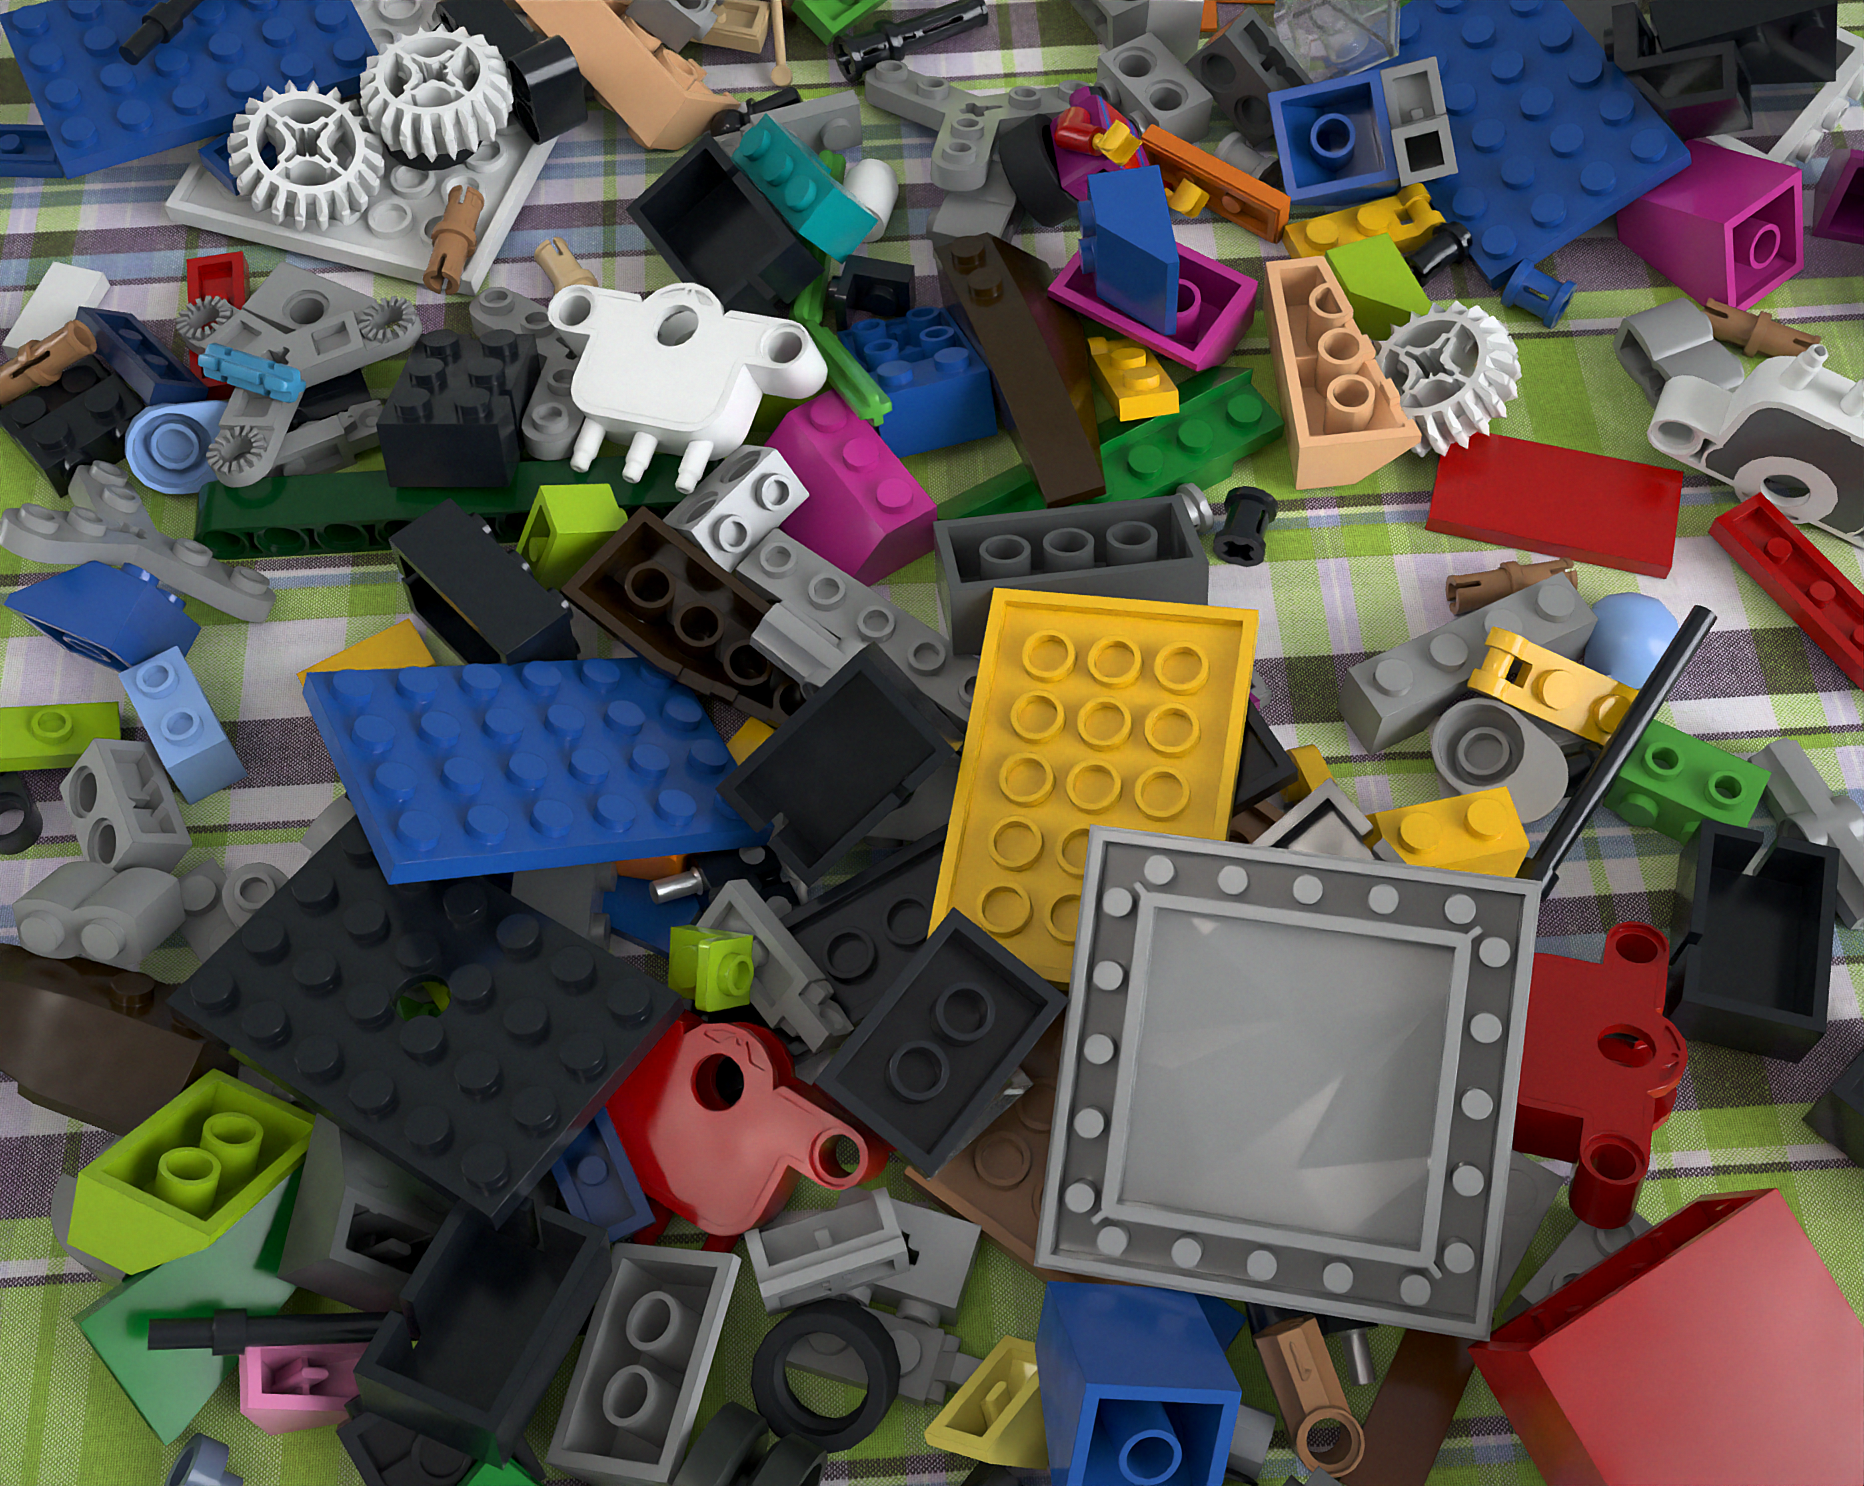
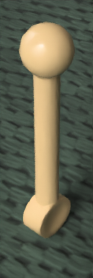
M771 0L776 66L771 71V79L775 85L784 88L792 83L793 73L786 66L781 0Z

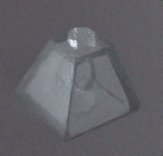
M1275 0L1274 22L1280 42L1314 83L1356 74L1399 55L1400 0Z

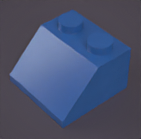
M1379 69L1267 93L1285 194L1291 197L1290 205L1344 206L1396 195L1399 173Z
M1159 165L1087 175L1088 200L1078 201L1077 203L1082 236L1081 239H1078L1082 274L1093 273L1097 297L1164 336L1176 334L1180 261Z
M94 560L10 593L4 603V606L64 650L119 673L175 646H178L185 658L201 630V627L183 612L186 606L183 600L168 591L158 588L157 585L160 580L157 577L127 562H124L121 569L118 570Z

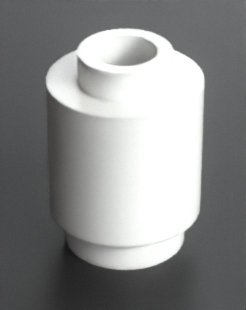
M864 159L848 171L843 186L853 193L878 219V223L861 243L874 242L883 236L899 193L897 175L888 164L877 159Z

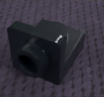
M848 254L842 275H834L832 277L828 291L827 305L828 309L835 310L837 332L851 328L856 310L871 312L878 316H906L908 311L914 309L916 303L915 267L909 264Z

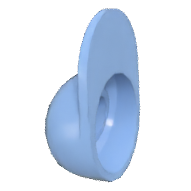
M210 400L179 404L160 403L142 410L132 419L125 433V455L133 474L145 486L165 494L197 493L204 484L218 480L208 464L206 454L210 452L208 447L210 444L215 443L214 439L221 430L218 424L228 402Z

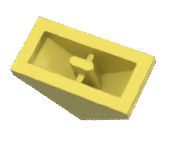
M1005 1335L923 1432L926 1443L989 1464L1047 1470L1049 1457L1035 1353L1036 1343Z

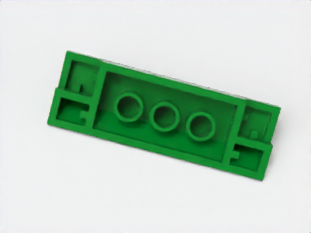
M1211 367L1175 385L1179 395V413L1120 422L1116 415L1098 424L1097 429L1106 494L1066 507L1175 495L1178 486L1191 482L1201 491H1204L1231 477L1234 462L1282 438L1285 422L1251 384L1254 368ZM1022 462L938 504L937 521L1043 510L1046 507Z

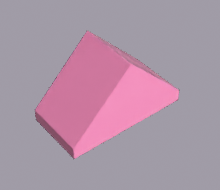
M369 1343L245 1347V1354L239 1355L240 1412L270 1436L343 1422L350 1417L344 1404L360 1393L353 1370Z

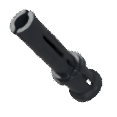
M958 0L897 23L885 19L878 20L873 23L872 29L853 36H849L846 33L834 37L833 51L839 70L844 78L852 83L861 79L863 72L876 68V64L881 61L895 60L901 62L907 53L939 43L974 28L984 27L989 21L987 6L984 0ZM950 20L948 23L923 31L925 28Z

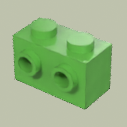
M1653 719L1615 778L1602 806L1617 812L1630 824L1639 827H1649L1679 841L1685 847L1702 818L1747 828L1772 772Z

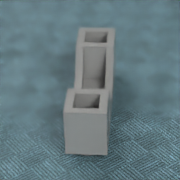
M1560 572L1348 668L1336 708L1369 756L1423 732L1445 707L1471 690L1466 685L1473 669H1481L1489 648L1484 643L1492 626L1513 632L1531 643L1569 660L1576 661L1580 659L1598 621V617L1565 574ZM1513 660L1508 674L1519 673L1523 663Z

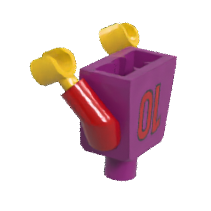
M1085 86L1075 90L1069 97L1070 108L1055 117L1050 124L1061 186L1079 201L1088 200L1087 175L1150 166L1142 146V141L1134 125L1102 98L1100 90L1094 86ZM1183 178L1176 191L1173 192V184L1162 179L1168 206L1188 218H1196L1209 200L1210 194Z

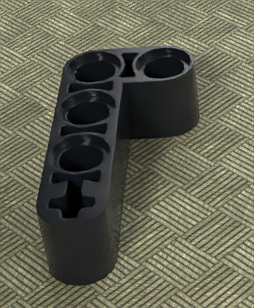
M442 0L436 3V12L440 23L448 24L453 31L464 26L469 36L483 34L489 46H497L499 54H501L503 61L506 63V68L510 70L513 83L511 87L514 98L512 103L513 111L509 113L535 144L541 145L588 121L579 66L569 45L560 35H554L542 42H538L503 0Z

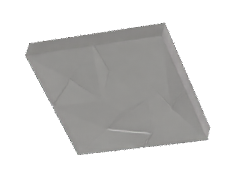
M1090 824L1068 999L1070 1000L1067 1003L1034 1267L1490 1341L1542 881Z

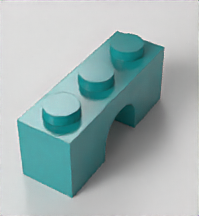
M767 113L764 114L756 126L750 128L744 134L740 146L732 154V158L795 230L842 265L846 261L848 254L854 252L878 223V219L853 193L829 175L832 170L807 144Z

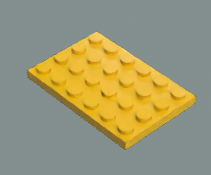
M994 587L927 939L951 909L955 907L1053 987L1069 991L1090 824L1228 842L1260 622L1259 611L1256 609Z

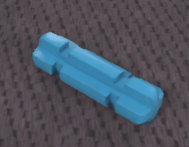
M217 343L208 344L205 353L198 356V365L203 367L206 377L227 382V384L270 396V398L286 403L295 402L299 392L305 391L306 381L301 379L300 371L297 368L281 363L276 364L274 361L240 350H233V348Z

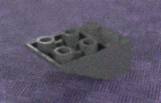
M317 1112L277 1278L364 1312L403 1311L399 1294L455 1203Z

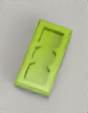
M119 702L0 707V772L73 768L94 738L121 740Z

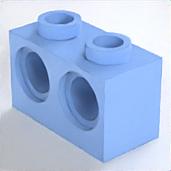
M178 646L170 648L118 674L167 772L189 805L248 776L200 683Z

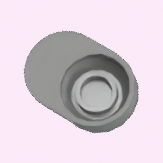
M1477 697L1461 701L1444 712L1433 729L1431 754L1435 768L1445 782L1456 789L1461 795L1507 786L1522 825L1543 819L1554 811L1562 801L1568 785V767L1561 749L1550 737L1514 708L1499 700Z

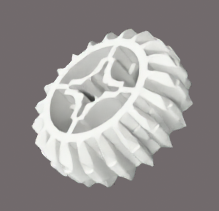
M443 24L436 31L425 32L419 25L417 34L411 36L398 32L397 42L394 45L380 43L379 54L367 57L366 71L360 74V92L362 96L360 102L364 116L368 118L371 130L380 136V139H384L390 151L403 149L409 159L415 158L420 153H425L429 160L433 162L438 154L448 153L455 160L457 152L463 149L477 153L478 141L494 142L496 129L507 127L508 113L513 111L512 103L514 98L511 88L513 86L510 70L506 68V63L503 61L501 54H499L497 46H489L483 34L469 36L464 26L458 28L453 33L448 32Z
M289 80L287 85H285V94L281 95L267 85L266 90L263 92L264 103L249 97L248 102L245 104L246 115L236 114L233 120L234 133H231L230 137H228L227 144L228 152L231 153L229 158L230 173L233 174V177H237V189L241 196H252V207L256 210V213L272 208V220L275 221L276 225L284 221L287 216L293 217L295 227L299 232L305 227L306 220H316L317 226L324 232L328 227V217L333 216L343 225H346L347 221L350 220V209L363 213L367 208L368 197H375L379 191L378 178H381V175L384 174V159L381 156L383 153L382 139L371 130L367 116H360V106L357 100L354 99L341 104V94L337 87L326 96L319 94L318 86L314 80L307 87V91H297V87ZM268 141L276 147V155H278L277 166L272 171L264 164L260 157V153ZM340 142L348 149L353 159L347 171L338 165V158L335 156V147Z
M1456 300L1445 311L1443 307L1434 302L1428 315L1421 317L1411 310L1409 323L1403 327L1390 323L1392 336L1387 341H1374L1376 354L1378 355L1375 356V360L1385 378L1392 379L1401 396L1400 405L1408 420L1413 418L1422 434L1421 442L1411 448V451L1417 453L1420 457H1423L1431 448L1445 457L1451 443L1455 442L1468 449L1469 436L1477 431L1490 436L1488 422L1492 418H1507L1506 406L1503 402L1518 398L1517 386L1514 383L1522 377L1520 372L1521 365L1517 360L1519 358L1517 354L1518 348L1511 336H1507L1508 332L1502 322L1496 320L1494 316L1489 317L1487 312L1481 310L1478 305L1468 310L1466 306H1463Z

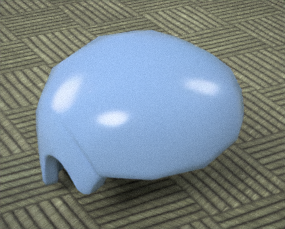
M1636 592L1607 595L1592 606V611L1598 617V621L1585 647L1584 664L1587 668L1605 676L1611 675L1612 679L1634 689L1642 688L1679 630L1677 620L1659 599Z

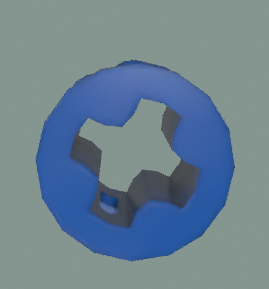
M1525 258L1510 278L1500 303L1507 308L1516 305L1542 318L1543 326L1552 330L1568 308L1578 285L1571 280L1562 283L1534 268V261ZM1529 288L1548 296L1549 299L1546 300L1530 292Z

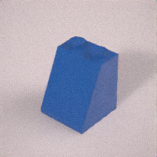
M1047 1281L1035 1353L1052 1486H1222L1242 1389L1194 1293L1159 1287Z

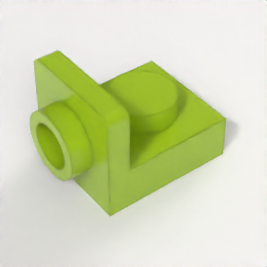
M693 925L671 927L668 987L681 994L684 999L695 1000L697 1010L712 1012L750 1004V986L754 977L752 962L753 935Z

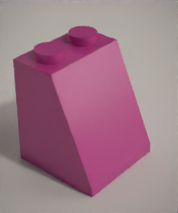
M1687 140L1683 144L1690 151L1692 164L1616 212L1618 240L1703 307H1705L1708 298L1711 297L1715 301L1746 311L1804 268L1802 169L1697 140Z

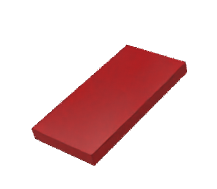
M1478 431L1469 436L1468 449L1455 442L1451 443L1445 457L1439 453L1425 530L1559 558L1570 557L1574 561L1661 579L1667 578L1673 562L1683 471L1489 433L1490 436Z

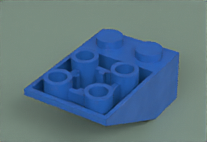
M920 306L908 311L904 317L887 321L875 318L865 319L853 324L849 330L837 332L838 340L892 402V411L883 415L884 423L873 427V429L897 458L998 434L989 369L945 307Z

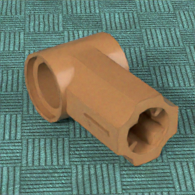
M1308 1314L1288 1318L1266 1326L1259 1333L1252 1335L1284 1422L1286 1441L1304 1466L1312 1472L1320 1466L1330 1476L1336 1478L1345 1476L1354 1470L1363 1457L1365 1448L1363 1430L1351 1414L1315 1316ZM1326 1418L1339 1420L1341 1432L1339 1440L1334 1447L1319 1453L1308 1450L1307 1435L1314 1423Z

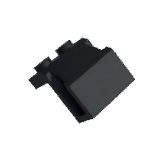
M1636 2L1612 6L1613 26L1604 28L1603 35L1607 61H1614L1622 75L1642 94L1659 116L1683 141L1753 129L1751 74L1734 40L1657 54L1656 36Z

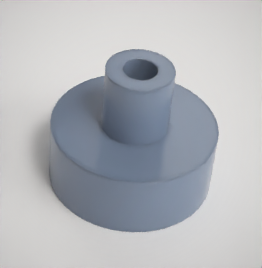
M196 1433L179 1453L164 1486H243V1478L225 1470L229 1456V1446L202 1433Z

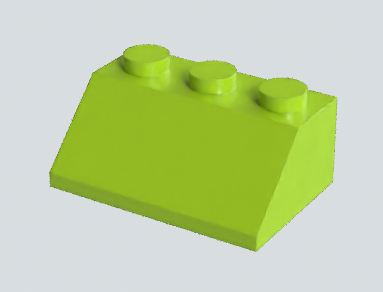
M213 1068L78 1172L67 1244L129 1275L208 1248L305 1162L316 1116Z

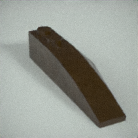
M988 232L975 236H963L952 243L933 248L942 303L989 369L994 406L1046 509L1066 507L1105 495V478L1084 329L1074 309L1048 297V288L1056 278L1047 262Z
M644 506L560 589V593L569 603L658 673L767 724L779 728L807 701L800 690V684L750 645L751 635L772 606Z
M0 943V1072L17 1081V1094L33 1104L125 1137L213 1068L238 1079L239 1060L173 1017L165 1001L178 989L177 987L157 981L145 973L132 972L124 968L78 956L64 959L48 958L34 954L18 945Z

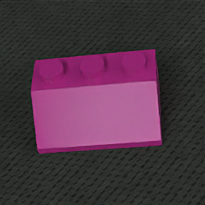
M1176 242L1180 261L1176 334L1166 336L1097 297L1093 273L1082 274L1079 250H1077L1048 288V297L1197 372L1225 363L1254 323L1258 281Z
M834 388L789 411L763 447H771L778 450L810 495L778 526L782 532L867 587L934 550L933 521H937V505L866 419L860 420Z

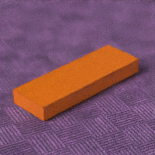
M1151 124L1143 133L1141 141L1149 165H1159L1162 179L1171 182L1174 191H1176L1183 178L1210 194V198L1204 207L1276 245L1283 237L1284 226L1288 225L1290 196L1154 124Z

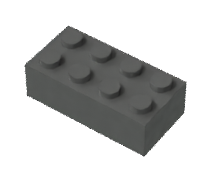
M1181 494L933 521L936 585L953 656L965 654L981 655L994 587L1208 605L1209 561Z

